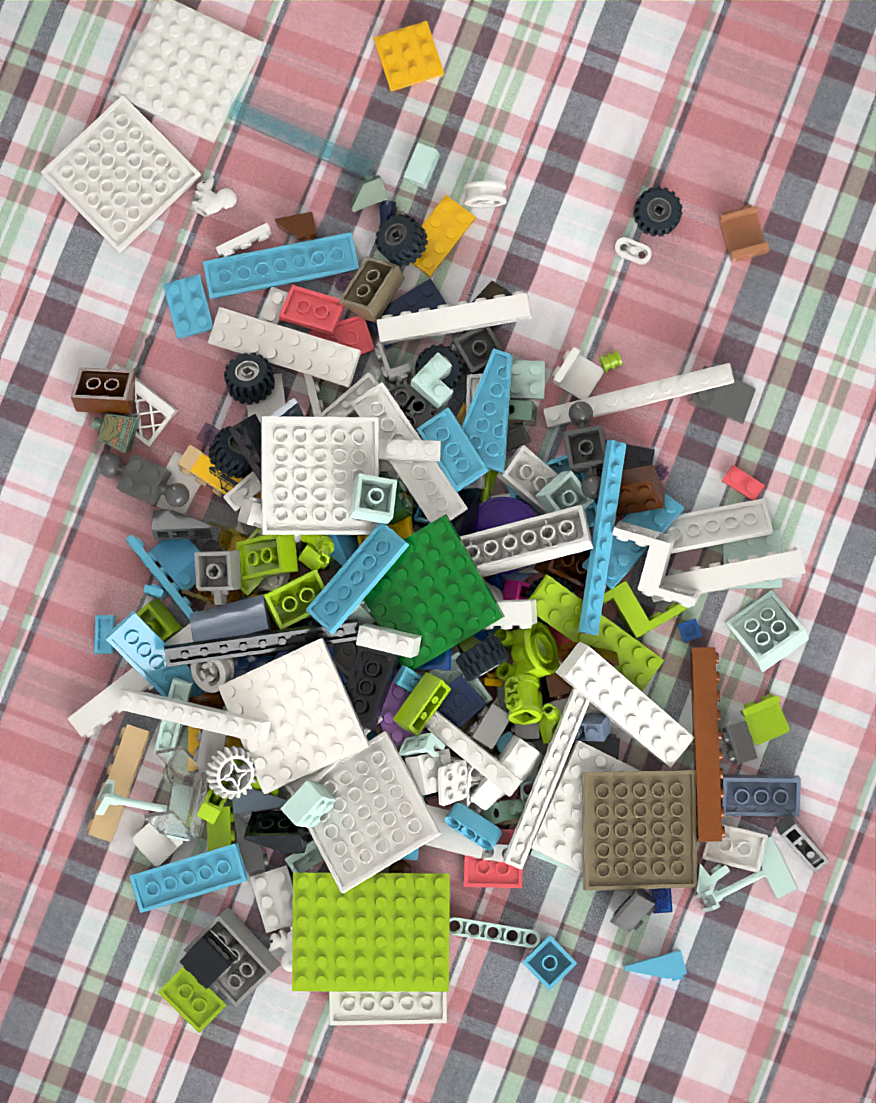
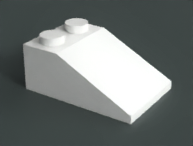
M281 373L273 374L275 387L274 390H271V395L266 396L267 399L264 401L260 400V403L257 404L253 402L252 405H247L248 417L256 414L261 422L262 416H270L286 404Z

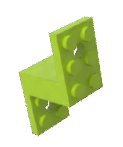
M620 581L613 590L609 588L608 592H604L603 605L609 601L612 602L630 635L635 639L687 609L676 601L666 608L665 613L662 614L659 611L648 619L626 581L623 583Z

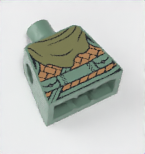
M509 400L508 424L536 426L537 406L533 401Z
M107 413L104 420L95 417L92 422V428L100 430V441L123 453L131 452L140 417Z
M522 799L500 801L494 803L487 810L482 809L480 814L497 827L516 824L519 822L524 809ZM499 811V816L496 818L494 813Z

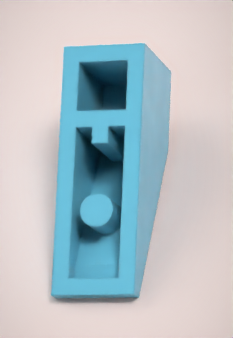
M680 950L623 966L625 971L667 979L672 978V981L683 979V975L687 974Z

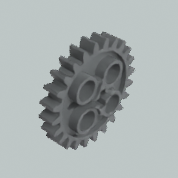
M406 379L403 385L398 380L395 387L390 383L389 392L400 409L405 410L411 397H415L408 407L409 413L405 412L404 415L408 420L414 422L412 427L421 438L417 428L434 416L431 414L437 413L436 409L431 408L433 405L411 385H407ZM398 395H406V401L399 402L397 400ZM420 403L424 408L421 411H415L413 409L414 405Z

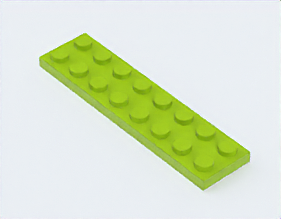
M547 574L529 598L536 599L537 616L574 643L582 642L588 646L617 652L619 666L613 667L640 691L644 690L664 662L661 657L602 614L598 635L578 632L583 600Z

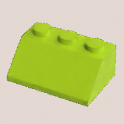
M317 569L264 594L269 613L276 627L280 630L310 616L306 611L307 607L325 587Z

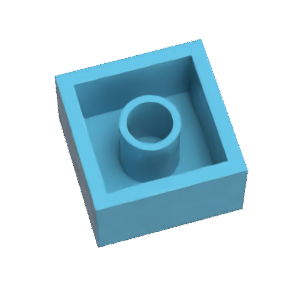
M550 934L521 961L549 991L577 964Z

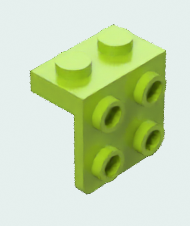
M770 693L761 697L762 702L757 704L754 701L743 705L745 709L740 711L743 720L747 722L755 745H760L790 731L779 705L781 701L778 695L773 696Z

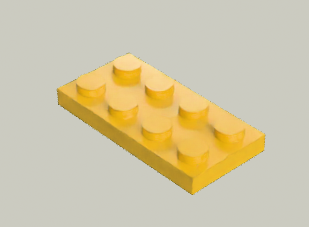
M445 195L422 225L428 236L426 238L428 244L425 245V252L421 253L422 257L420 259L417 258L415 263H410L428 277H431L476 217Z

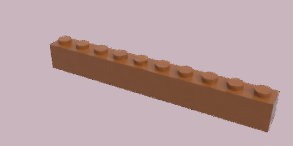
M715 647L690 649L693 737H695L693 739L694 770H696L697 843L721 842L722 838H725V826H722L721 818H724L725 815L724 807H721L724 789L720 787V779H723V768L719 766V760H722V748H719V741L722 740V731L718 729V721H721V710L717 709V702H720V691H717L720 674L719 671H716V664H719V653L715 652Z

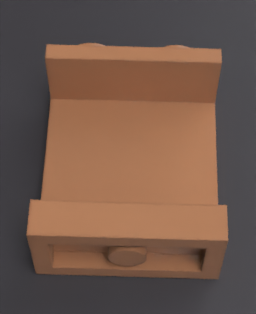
M747 205L736 212H733V210L725 211L719 218L731 263L766 254L770 250L768 242H765L757 217V206Z

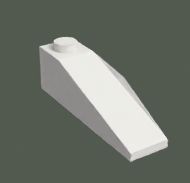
M513 735L497 760L523 782L535 772L545 756L522 739ZM484 777L470 797V800L482 809L487 810L506 794Z

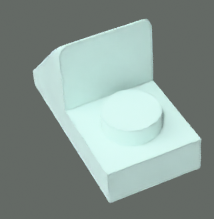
M699 863L697 887H695L696 893L700 894L730 872L728 867L718 864L710 870L712 874L709 875Z

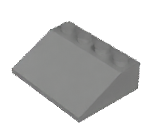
M228 907L184 949V952L187 954L210 930L218 936L238 959L214 984L237 1007L281 964Z

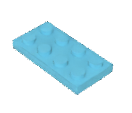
M449 407L417 428L423 440L441 441L440 461L437 462L456 492H459L489 472V469Z

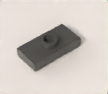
M523 424L507 431L506 453L531 442Z

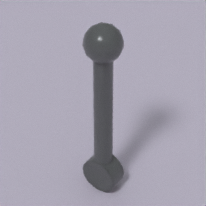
M151 338L145 339V347L136 368L133 369L135 370V375L140 373V366L147 349L153 343Z

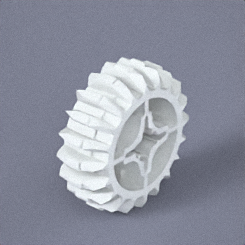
M231 746L230 749L224 747L223 753L217 751V757L211 756L212 760H214L213 763H207L211 767V769L206 770V774L210 775L206 778L210 783L209 787L215 794H220L222 798L233 799L234 796L240 798V793L247 795L246 789H252L250 784L256 782V779L253 778L257 775L254 772L256 767L255 765L252 766L255 761L254 757L250 758V752L244 751L241 747L237 749L235 746ZM233 759H241L243 765H236ZM221 781H228L231 786H222Z

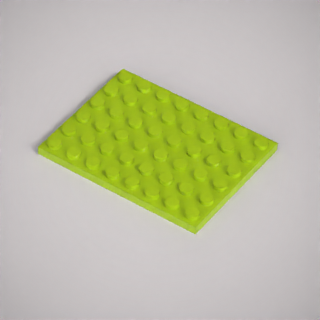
M293 872L292 991L449 992L450 873H376L347 892L341 893L331 873Z

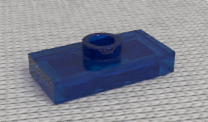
M671 888L651 889V896L656 899L654 905L656 909L653 911V914L673 912Z

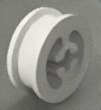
M479 181L466 184L464 186V190L467 191L465 205L487 208L506 204V198L503 197L506 184L496 181Z
M232 658L208 661V663L207 661L191 663V674L199 688L206 692L214 693L219 691L218 686L234 679L235 665Z

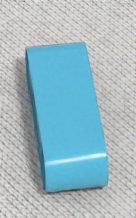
M455 803L445 817V822L448 826L485 850H492L502 835L501 830L496 825L461 803Z

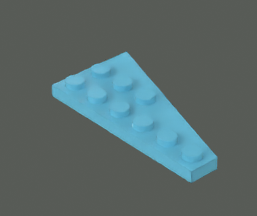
M493 348L462 428L487 468L505 474L512 355Z

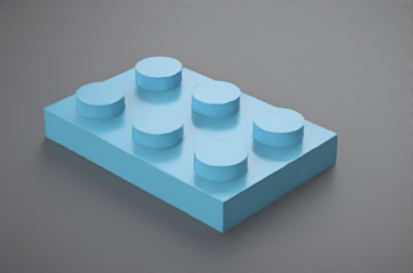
M200 274L163 284L177 339L212 331L213 322Z

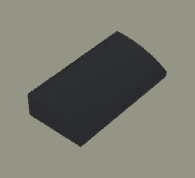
M364 646L359 648L345 689L362 728L375 732L400 658L397 655Z

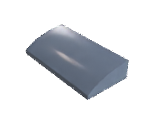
M264 594L190 614L193 642L272 631Z
M723 774L722 787L724 789V798L721 799V804L724 807L725 816L785 817L791 813L794 817H800L801 778L799 775Z

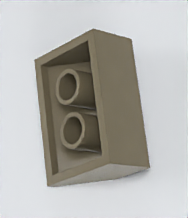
M367 256L339 299V303L360 318L377 323V320L384 313L405 277L398 265Z

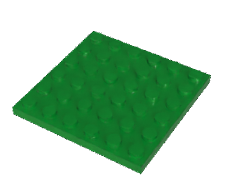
M447 514L403 539L409 546L364 598L379 626L422 636L417 656L409 658L397 655L400 658L401 666H406L411 670L419 668L505 617Z

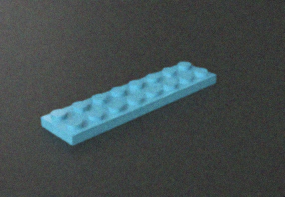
M352 232L203 261L210 300L354 272L359 269Z

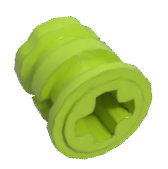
M617 350L612 354L607 353L604 357L599 355V360L605 373L610 368L613 370L616 366H623Z

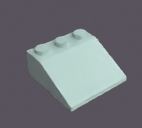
M772 590L725 623L762 673L809 640L805 628Z

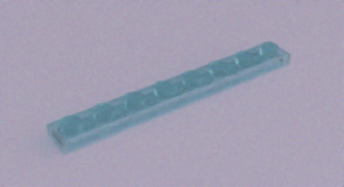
M236 100L229 115V119L361 178L368 176L374 164V161L240 101Z

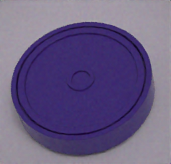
M512 497L491 498L479 505L474 533L537 517L538 514L529 504L520 499ZM530 565L497 574L517 573L526 569Z

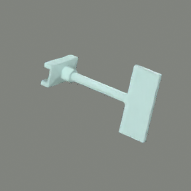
M106 780L97 796V800L101 802L95 814L103 815L109 804L116 806L121 804L168 814L166 837L184 841L190 840L195 788L172 784L169 806L121 797L120 794L114 793L115 781Z
M772 836L767 838L759 873L755 872L719 891H712L710 889L696 894L695 897H702L706 905L705 908L701 909L704 913L719 908L718 902L723 897L763 877H766L776 899L796 890L797 887Z

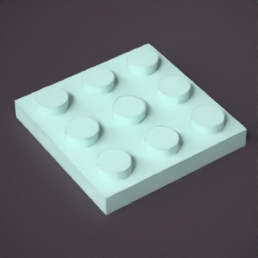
M774 530L773 534L722 544L723 565L728 564V560L739 558L740 561H745L748 556L759 555V558L765 557L766 553L778 551V554H780V530ZM782 578L730 589L782 588Z

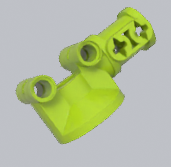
M538 621L531 625V628H519L512 632L499 628L494 636L499 637L504 648L511 652L514 661L513 664L504 662L496 668V676L506 682L505 701L506 707L509 710V721L519 725L537 723L543 715L542 695L538 690V678L553 674L558 670L560 664L556 647L558 646L549 628Z

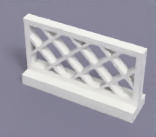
M115 364L112 369L126 370L120 364ZM135 377L137 413L131 414V416L140 417L139 427L137 428L139 433L136 431L135 436L150 447L179 410ZM147 401L150 412L140 413L139 402ZM161 412L166 416L162 424H155L154 413ZM150 414L152 425L142 426L140 415ZM152 427L153 436L148 441L143 437L142 428Z

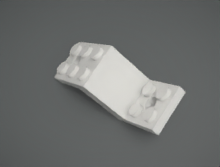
M619 521L612 535L617 536L618 540L635 541L636 545L642 547L649 545L638 590L647 596H653V594L660 596V599L664 601H678L684 607L695 606L701 591L664 581L675 536Z

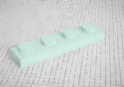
M176 677L173 678L168 697L188 702L193 683ZM162 720L154 751L173 756L182 724Z

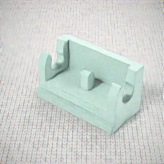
M417 143L403 176L404 179H407L413 185L426 189L440 157L437 149Z
M432 733L407 737L404 739L399 754L407 758L411 757V755L428 752L433 757H437L439 754L434 749L443 750L445 744Z
M314 840L307 844L305 853H293L285 859L293 872H306L324 860Z

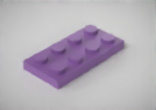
M398 667L396 669L393 681L399 672ZM392 681L380 715L383 720L379 725L382 732L387 731L395 746L398 747L403 744L405 738L416 735L403 730L393 720L410 694ZM423 728L419 735L426 734L425 728Z

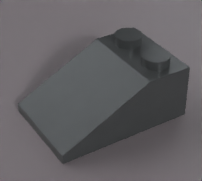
M734 378L735 383L693 393L689 405L743 424L756 388Z

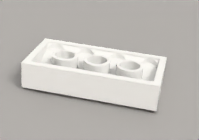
M522 445L505 463V474L498 472L496 476L541 515L548 514L535 496L558 474L525 445Z
M427 805L442 834L424 845L481 859L483 848L446 824L445 817L449 810Z

